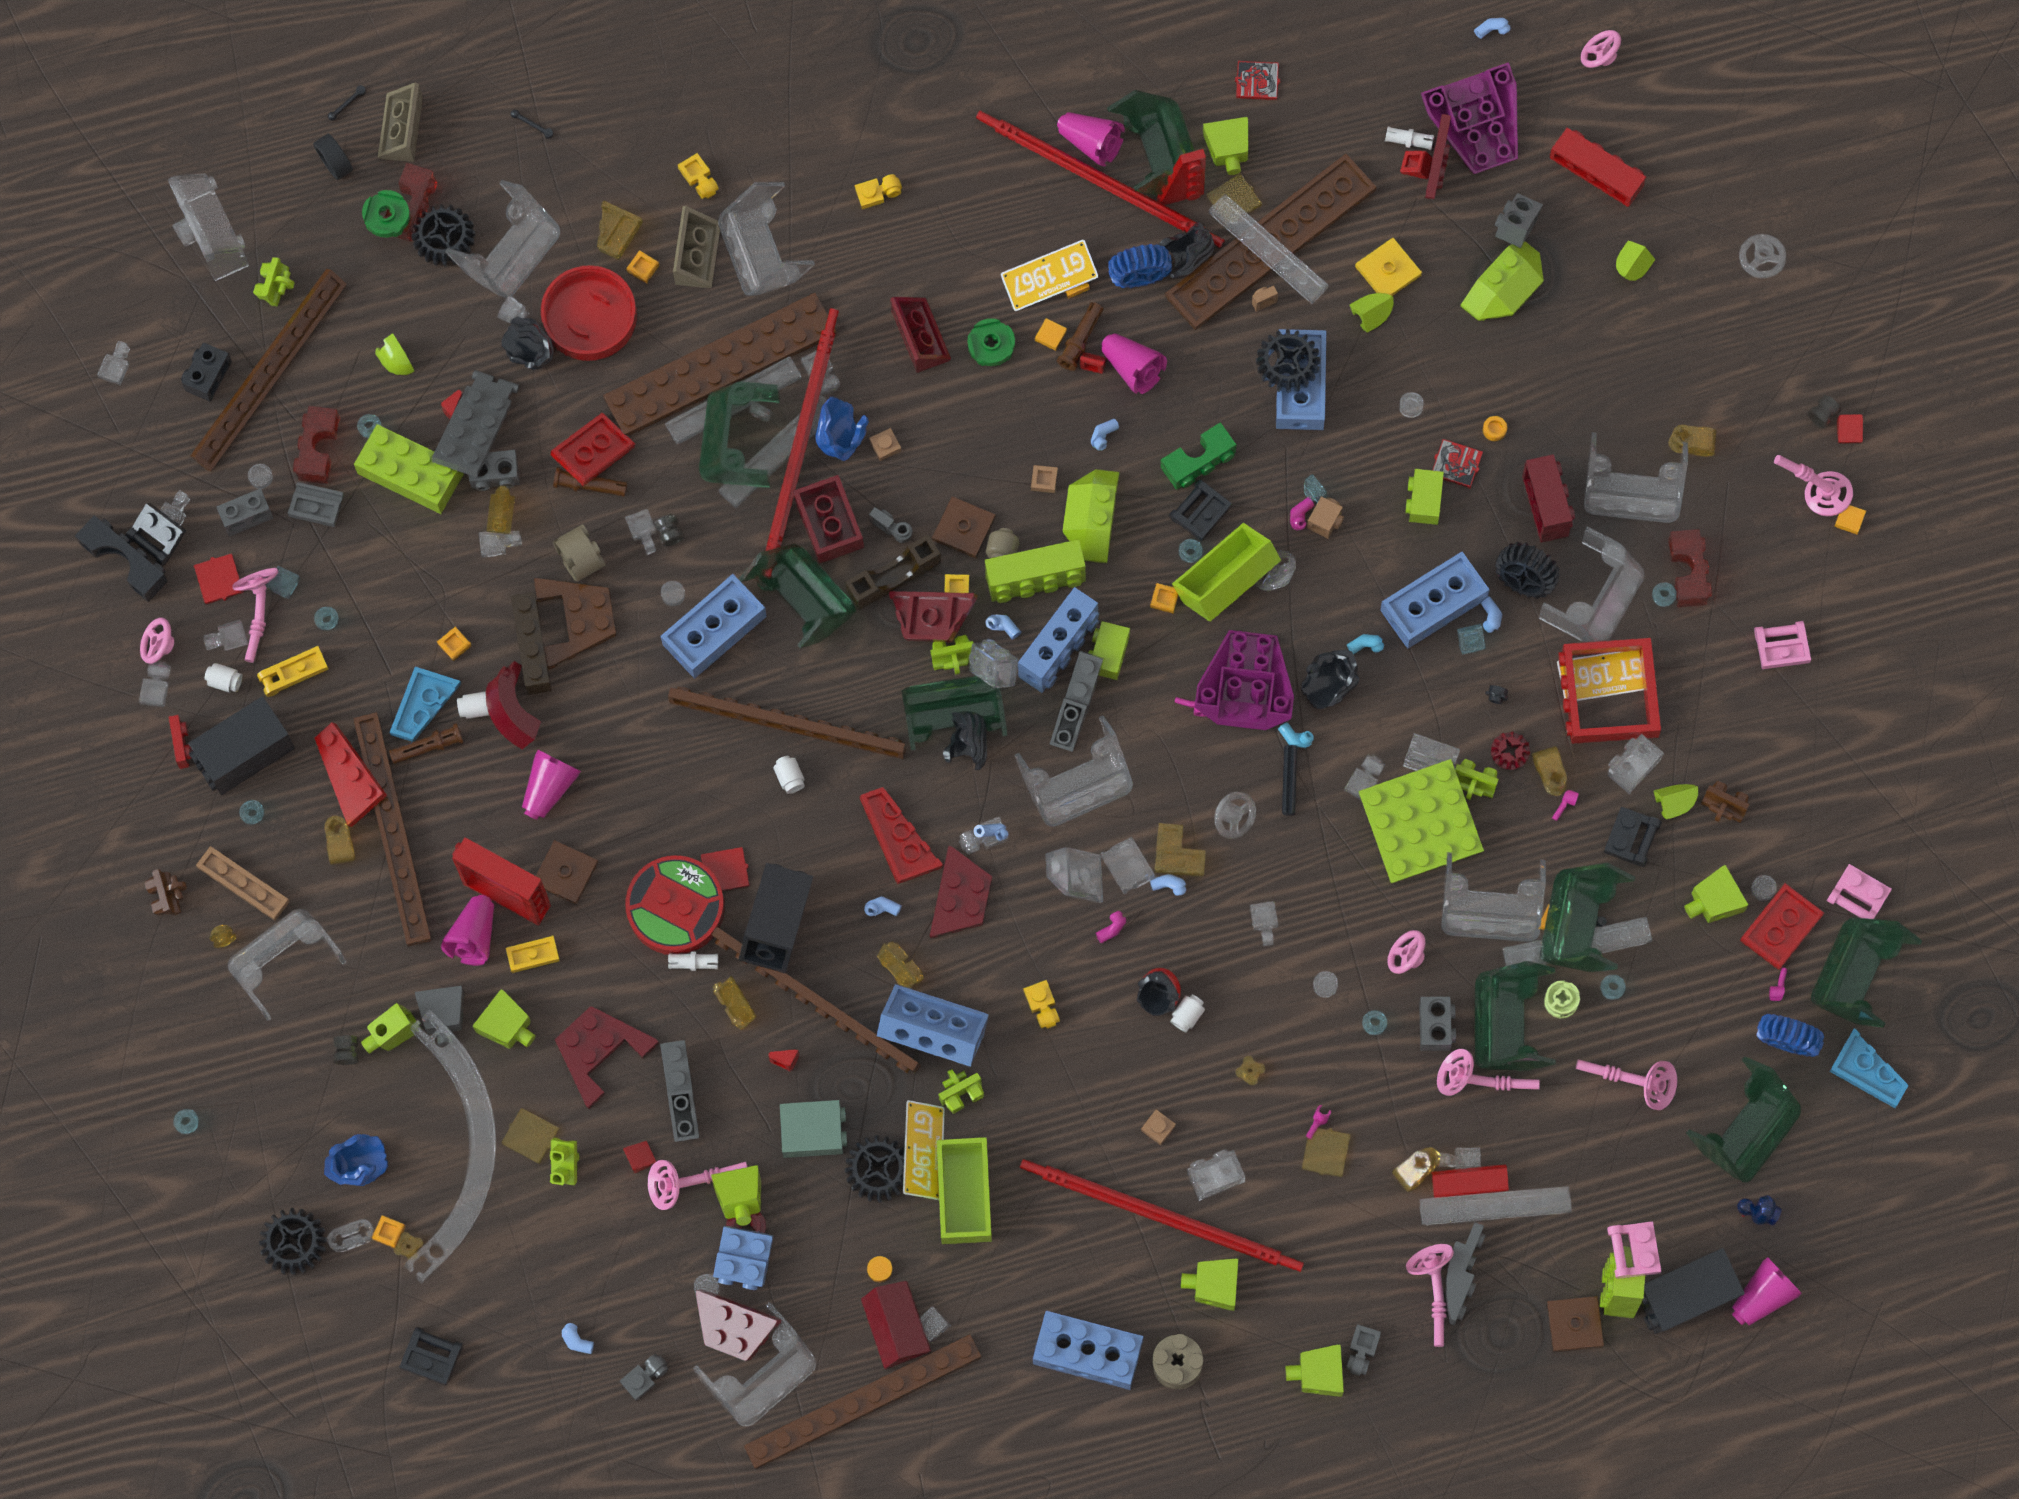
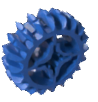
M1158 244L1133 246V248L1118 252L1109 261V275L1112 283H1115V286H1120L1121 288L1129 287L1130 289L1146 286L1151 283L1155 284L1156 281L1167 277L1168 273L1172 271L1171 255L1168 249Z
M1767 1014L1762 1016L1757 1027L1756 1035L1759 1040L1792 1054L1814 1057L1819 1055L1823 1047L1824 1034L1822 1031L1789 1017Z

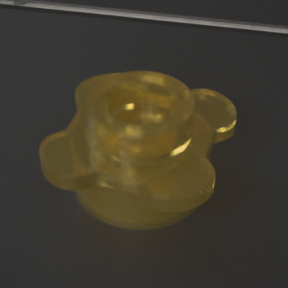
M219 925L211 931L209 938L210 941L214 942L215 948L228 946L236 939V935L232 934L233 930L228 925Z
M1246 1056L1241 1067L1236 1069V1076L1248 1082L1249 1085H1255L1260 1074L1264 1073L1265 1066L1262 1063L1258 1064L1253 1061L1251 1056Z
M404 1232L400 1235L398 1244L394 1247V1252L398 1256L403 1255L407 1257L409 1261H414L417 1258L418 1249L423 1246V1241L421 1238H414L408 1232ZM408 1244L411 1245L409 1249L406 1248Z

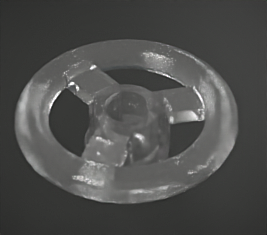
M1757 234L1749 237L1742 244L1739 251V259L1743 269L1750 275L1757 278H1770L1777 275L1785 266L1786 251L1783 244L1777 238L1768 234ZM1754 243L1755 259L1749 264L1746 253L1750 245ZM1772 244L1777 248L1779 255L1774 254ZM1760 253H1766L1767 256H1761ZM1768 261L1778 263L1769 271L1756 270L1761 263Z
M1277 551L1279 557L1288 559L1289 563L1277 564L1268 572L1263 582L1260 578L1255 585L1263 591H1272L1286 586L1296 569V559L1292 553Z
M1232 792L1225 796L1215 811L1214 820L1217 831L1223 837L1229 839H1236L1246 834L1255 821V803L1244 792ZM1242 799L1246 803L1239 807L1231 803V801ZM1249 811L1246 823L1238 830V823L1242 815ZM1222 820L1230 823L1229 831L1224 828Z

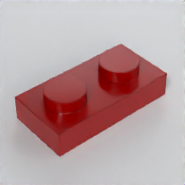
M179 715L169 716L176 763L180 769L190 767L188 759L192 758L189 755L191 748L185 742V736H188L187 724L181 721Z

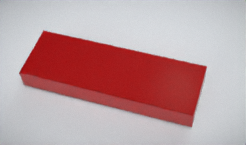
M1504 1164L1432 1172L1434 1198L1509 1191L1507 1166Z

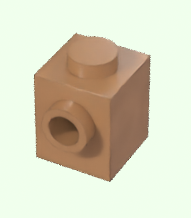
M1321 496L1308 519L1307 529L1329 539L1334 528L1339 529L1343 522V507L1340 506L1338 501Z

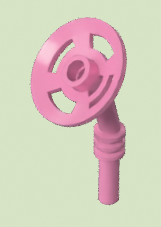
M1781 455L1775 457V464L1793 472L1796 477L1808 482L1805 489V500L1813 512L1821 516H1834L1848 508L1853 498V488L1850 481L1844 475L1833 471L1816 474L1812 468L1804 464H1797ZM1824 477H1835V478H1838V479H1840V480L1837 481V480L1832 479V478H1826V479H1823V478H1824ZM1815 484L1818 486L1816 489L1817 495L1811 498V489ZM1846 487V497L1842 502L1838 499L1841 493L1840 488ZM1820 503V504L1826 505V506L1834 505V507H1833V508H1822V507H1819L1818 504Z
M277 568L255 572L232 585L234 590H252L253 594H256L255 620L251 622L253 625L250 626L252 630L249 631L251 636L245 656V661L250 663L254 662L260 637H263L262 632L265 630L263 627L266 626L264 622L266 584L279 573Z
M1457 1049L1450 1053L1443 1061L1437 1075V1087L1446 1096L1457 1094L1467 1083L1493 1087L1496 1090L1501 1088L1503 1091L1505 1088H1507V1091H1510L1511 1088L1539 1089L1540 1080L1512 1079L1511 1076L1507 1078L1502 1076L1500 1078L1499 1075L1493 1078L1472 1074L1474 1066L1473 1056L1465 1049ZM1464 1057V1060L1455 1062L1457 1059ZM1449 1071L1450 1083L1446 1085V1076Z
M1579 1059L1576 1064V1069L1601 1075L1603 1079L1608 1077L1610 1081L1614 1079V1082L1620 1080L1643 1086L1645 1101L1654 1110L1666 1108L1676 1092V1070L1667 1061L1655 1063L1650 1068L1646 1077L1621 1071L1619 1067L1615 1069V1066L1610 1068V1065L1602 1066ZM1663 1067L1666 1071L1663 1072L1662 1070H1657V1068ZM1666 1080H1668V1088L1664 1095L1663 1092L1666 1089ZM1650 1098L1658 1100V1102L1653 1103Z
M659 1160L653 1164L649 1172V1195L653 1204L658 1209L668 1210L675 1205L679 1195V1188L702 1183L711 1184V1174L746 1168L748 1164L743 1162L720 1169L715 1167V1170L711 1168L709 1172L704 1170L702 1174L679 1178L671 1162ZM667 1166V1170L659 1173L662 1167ZM657 1182H658V1188H659V1190L662 1192V1195H661V1196H659L658 1191H657Z
M1437 1244L1424 1248L1414 1254L1406 1264V1269L1410 1274H1429L1432 1277L1434 1302L1432 1303L1434 1307L1432 1312L1434 1313L1432 1318H1434L1435 1347L1444 1346V1318L1447 1317V1314H1445L1447 1309L1444 1307L1447 1306V1303L1444 1302L1441 1270L1454 1254L1452 1247L1448 1244ZM1436 1253H1443L1441 1256H1436Z

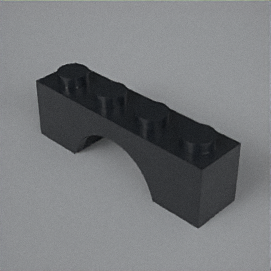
M94 515L75 535L78 543L95 558L106 554H117L126 558L130 563L127 582L135 592L149 602L168 582L164 575L166 571L157 562L154 564L150 563L147 560L148 555L139 547L135 550L130 546L131 541L124 534L120 533L117 535L112 530L114 527L106 519L100 520Z

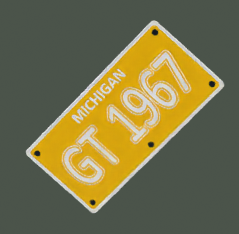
M1080 240L1002 272L1001 277L1013 309L1018 311L1098 278V274L1085 240Z
M1639 651L1603 653L1573 658L1577 701L1644 690ZM1557 661L1559 676L1561 680V675H1564V668L1559 667V661ZM1563 690L1564 698H1567L1566 690Z
M907 1101L904 1194L939 1200L937 1140H944V1107Z

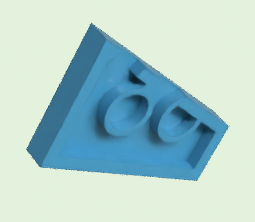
M415 667L391 727L390 734L414 742L458 689L461 681Z
M1855 1028L1829 1071L1893 1108L1897 1107L1908 1087V1084L1888 1063L1886 1064L1880 1058L1876 1050L1865 1042Z

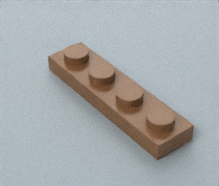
M211 846L196 864L199 870L274 921H276L290 902L288 898Z

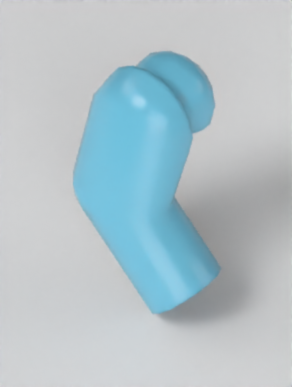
M1363 634L1348 643L1347 648L1353 654L1364 647H1371L1372 651L1377 653L1384 649V644L1382 643L1383 639L1378 635Z
M1288 722L1278 728L1289 745L1307 748L1314 740L1313 734L1309 731L1295 733Z

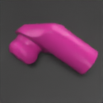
M1309 497L1305 498L1290 511V525L1294 530L1305 528V513L1315 507Z

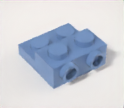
M724 1226L713 1277L719 1278L718 1283L733 1285V1281L743 1283L742 1287L750 1290H757L758 1286L762 1287L765 1284L774 1235Z

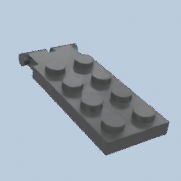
M474 370L472 375L474 383L472 387L466 386L432 456V462L477 477L509 412L512 401L509 399L512 392L517 394L520 385L501 378L495 383V376Z

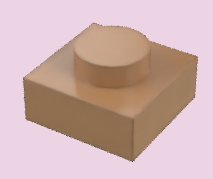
M1262 287L1254 293L1252 305L1256 312L1277 303L1278 292L1275 287Z
M891 428L869 438L880 461L901 452V447Z
M1034 465L1031 491L1055 493L1058 468Z
M1155 1110L1143 1125L1141 1131L1159 1145H1162L1176 1127V1124L1158 1110Z

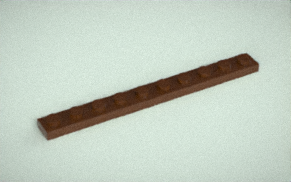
M331 269L324 271L190 455L206 470L212 471L347 285Z
M679 686L677 689L670 687L668 694L670 704L904 760L906 752L905 743H902V740L895 737H888V739L880 738L878 734L869 731L864 733L855 732V729L849 726L834 727L831 726V723L824 720H818L817 722L809 721L805 716L797 714L794 717L785 715L783 711L778 709H771V711L763 710L759 705L752 703L747 705L738 704V701L732 698H724L722 700L714 698V695L707 692L697 694L692 693L690 689Z
M375 712L353 718L363 761L387 794L374 808L406 944L410 947L432 941L378 714Z
M717 927L712 933V936L717 939L715 944L726 951L730 947L737 952L735 957L739 959L742 943ZM760 966L756 967L755 971L765 978L769 974L776 978L775 984L786 992L789 988L797 993L795 998L805 1005L809 1001L816 1005L815 1011L826 1019L829 1015L837 1020L835 1025L845 1032L851 1029L857 1033L855 1038L864 1045L868 1046L869 1043H872L878 1047L875 1052L888 1060L891 1056L897 1060L896 1066L907 1074L910 1070L916 1073L921 1067V1064L881 1037H878L877 1034L788 974Z
M969 1334L744 1445V1448L756 1470L981 1359V1355Z

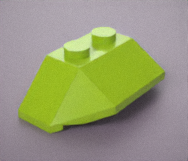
M1524 242L1521 248L1513 244L1509 245L1477 279L1460 307L1478 321L1513 316L1544 281L1540 253L1527 242Z
M1095 469L1068 487L1063 533L1069 541H1080L1084 561L1107 563L1119 472Z

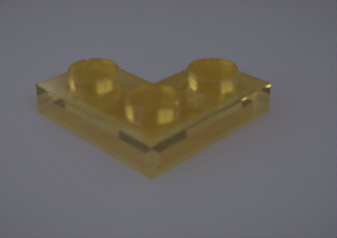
M1159 823L1155 873L1204 876L1206 850L1182 849L1183 825Z

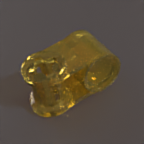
M1679 425L1675 427L1670 436L1669 446L1677 453L1695 454L1702 457L1713 456L1715 454L1717 431L1710 427Z
M1553 746L1532 753L1534 765L1540 774L1546 792L1553 796L1562 794L1566 789L1567 775L1557 747ZM1552 779H1555L1557 782H1560V784L1556 785V783L1552 781Z
M340 816L329 817L325 823V833L330 865L355 861V853L348 825ZM336 824H339L341 827L339 828V833L333 831Z
M1424 1148L1413 1153L1392 1174L1403 1188L1410 1192L1420 1185L1425 1177L1439 1165L1440 1155L1434 1148Z

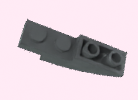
M1084 651L1079 652L1050 745L1073 752L1098 682L1097 679L1104 658Z
M685 1040L662 1043L660 1047L674 1141L699 1138Z
M1474 1222L1466 1244L1458 1241L1455 1242L1454 1254L1449 1261L1447 1269L1445 1301L1447 1303L1446 1309L1449 1323L1455 1325L1457 1319L1462 1321L1467 1306L1463 1305L1466 1296L1471 1298L1476 1287V1283L1472 1282L1475 1275L1466 1272V1269L1472 1270L1477 1258L1472 1256L1476 1247L1481 1248L1486 1234L1482 1233L1484 1226Z

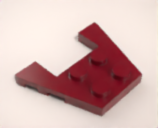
M592 1006L555 1039L588 1109L605 1095L604 1091L588 1075L622 1043L626 1041L642 1058L659 1044L657 1039Z

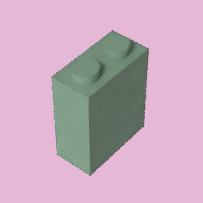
M839 1100L780 1104L782 1153L784 1158L843 1154V1147L847 1146V1132H842L841 1122H846L845 1107H840Z

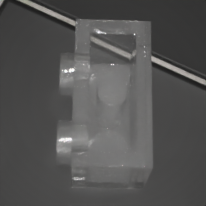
M985 639L980 643H972L969 655V671L993 688L1015 686L1018 658L1009 653V650L1000 647L994 640Z
M1642 734L1637 739L1633 737L1625 745L1624 749L1626 751L1621 756L1617 754L1608 764L1610 767L1608 776L1629 794L1661 761L1664 754Z
M1225 1149L1213 1155L1214 1158L1204 1161V1159H1200L1190 1164L1191 1167L1188 1168L1187 1175L1199 1201L1245 1182L1244 1172L1234 1150L1228 1152Z

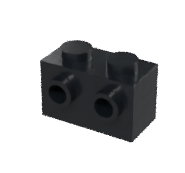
M203 342L200 349L197 348L192 357L193 362L190 368L185 369L181 381L186 392L211 402L232 360L229 353Z

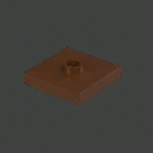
M952 496L932 540L977 558L996 518V514Z
M554 840L536 877L542 880L547 892L577 905L598 864V860Z
M1597 1296L1547 1301L1553 1352L1600 1348L1604 1346Z

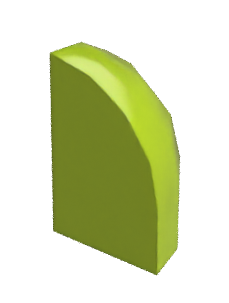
M1628 240L1619 253L1616 268L1625 279L1636 281L1649 270L1655 258L1645 246Z
M1386 293L1369 294L1350 304L1353 315L1358 314L1361 318L1362 324L1360 326L1366 333L1380 326L1389 317L1394 305L1393 296Z
M394 334L383 340L385 345L381 349L376 348L375 352L381 364L389 372L396 375L413 373L414 369Z
M1681 784L1654 790L1656 802H1661L1662 816L1665 819H1670L1688 812L1694 806L1698 797V786Z

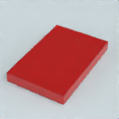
M601 413L552 449L550 455L584 486L634 449L635 443L604 413Z
M1785 883L1741 937L1740 941L1780 970L1822 918L1824 912Z

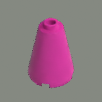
M1068 112L1062 115L1057 123L1059 133L1095 163L1103 167L1107 166L1105 164L1106 161L1112 162L1123 143L1120 134L1121 131L1125 133V128L1118 121Z
M1117 333L1106 336L1102 342L1103 354L1129 388L1136 394L1137 392L1144 394L1151 390L1161 379L1158 376L1161 369L1165 372L1167 359L1166 356L1158 351Z
M537 750L522 805L526 809L524 814L535 820L539 816L544 818L577 779L581 771Z
M484 895L472 897L448 931L441 944L442 951L448 957L453 959L455 955L462 958L460 963L473 966L483 965L488 960L494 914V904L489 897Z
M1767 1257L1762 1261L1744 1288L1745 1294L1739 1296L1732 1306L1735 1310L1732 1315L1741 1325L1746 1322L1750 1326L1795 1300L1802 1293Z

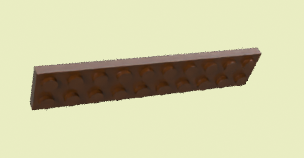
M1344 154L1165 293V297L1196 331L1375 192L1376 186L1347 154Z
M813 293L604 394V400L620 430L627 436H630L817 345L821 331L825 329L828 315L816 293Z

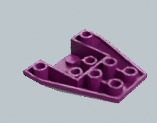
M1509 62L1477 75L1421 93L1427 114L1438 129L1442 114L1451 116L1447 141L1473 174L1518 159L1517 84Z
M1229 630L1197 685L1195 708L1217 725L1267 730L1292 718L1294 694L1278 637L1275 635Z

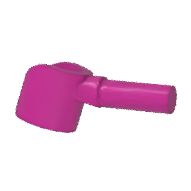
M1175 698V703L1194 708L1195 716L1205 717L1203 713L1195 708V701Z
M1571 790L1565 792L1562 802L1552 819L1557 821L1567 804L1575 806L1578 798L1577 792Z
M1781 968L1778 986H1770L1769 999L1771 1001H1781L1785 992L1784 982L1787 974L1786 968Z
M1322 1105L1317 1107L1313 1116V1125L1306 1135L1307 1138L1311 1139L1317 1128L1327 1123L1331 1110H1329L1328 1114L1320 1113Z

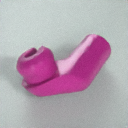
M1121 911L1110 915V920L1113 922L1111 925L1095 933L1100 943L1117 936L1126 924V917H1123Z

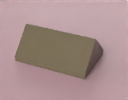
M415 82L387 93L378 158L414 162L423 101L418 83Z
M683 206L673 268L675 285L711 288L721 222L688 206Z

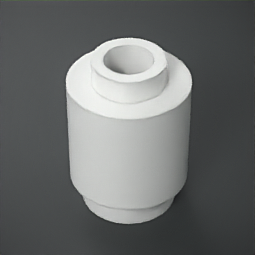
M214 663L212 667L209 666L205 673V680H207L208 686L229 693L232 691L237 692L242 683L243 675L238 673V670Z
M486 692L463 695V698H457L460 718L466 717V719L489 716L486 706Z
M789 756L779 758L773 769L782 789L786 790L787 794H791L804 788L803 781L805 779L796 758H790Z
M1193 994L1190 997L1184 996L1172 1013L1173 1018L1170 1022L1183 1032H1187L1189 1028L1192 1029L1205 1011V1008L1202 1006L1204 1002Z

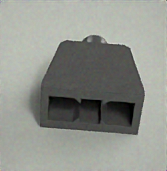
M462 986L415 992L427 1034H437L439 1046L451 1045L453 1043L451 1032L460 1031L463 1027L465 994Z

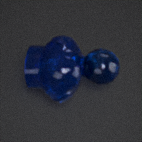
M1769 1195L1761 1197L1755 1206L1747 1198L1741 1199L1737 1204V1210L1742 1217L1751 1215L1752 1221L1758 1225L1766 1223L1772 1226L1775 1225L1782 1210L1776 1206L1774 1199Z

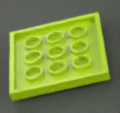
M1451 759L1358 791L1391 884L1484 852Z

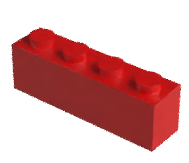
M1566 128L1551 149L1550 159L1627 207L1631 205L1644 187L1646 176H1644L1640 169L1628 166L1619 156L1607 153L1601 145L1595 142L1591 143L1577 130L1572 131Z

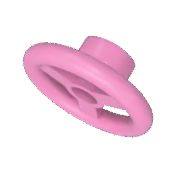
M1606 30L1591 38L1581 52L1582 64L1589 68L1611 64L1616 59V52L1621 45L1620 34L1614 30ZM1607 38L1604 42L1595 45L1600 40ZM1594 53L1597 56V60H1588V54Z
M165 618L153 620L142 636L140 654L143 661L148 664L159 661L164 654H169L174 646L171 626ZM162 625L164 631L157 634L155 628ZM149 638H150V639H151V640H150V648H149V651L147 652L148 641H149Z
M1408 931L1394 943L1387 960L1391 972L1401 974L1421 965L1425 957L1423 952L1425 937L1420 931ZM1414 938L1408 945L1401 947L1407 940ZM1396 955L1402 958L1401 966L1395 965Z

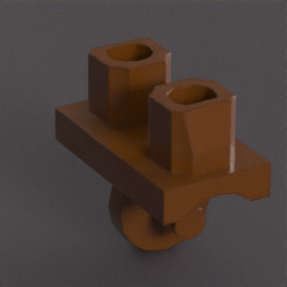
M1717 781L1713 786L1709 785L1701 804L1709 807L1710 811L1717 814L1714 820L1719 822L1721 817H1725L1741 823L1750 805L1748 804L1749 796L1741 791L1737 792L1734 797L1727 794V785L1720 781Z
M160 869L152 871L153 877L144 883L149 894L158 893L160 898L151 902L153 913L159 916L168 913L172 915L182 913L178 900L183 899L181 892L187 889L186 882H178L177 876H171L170 872H161Z

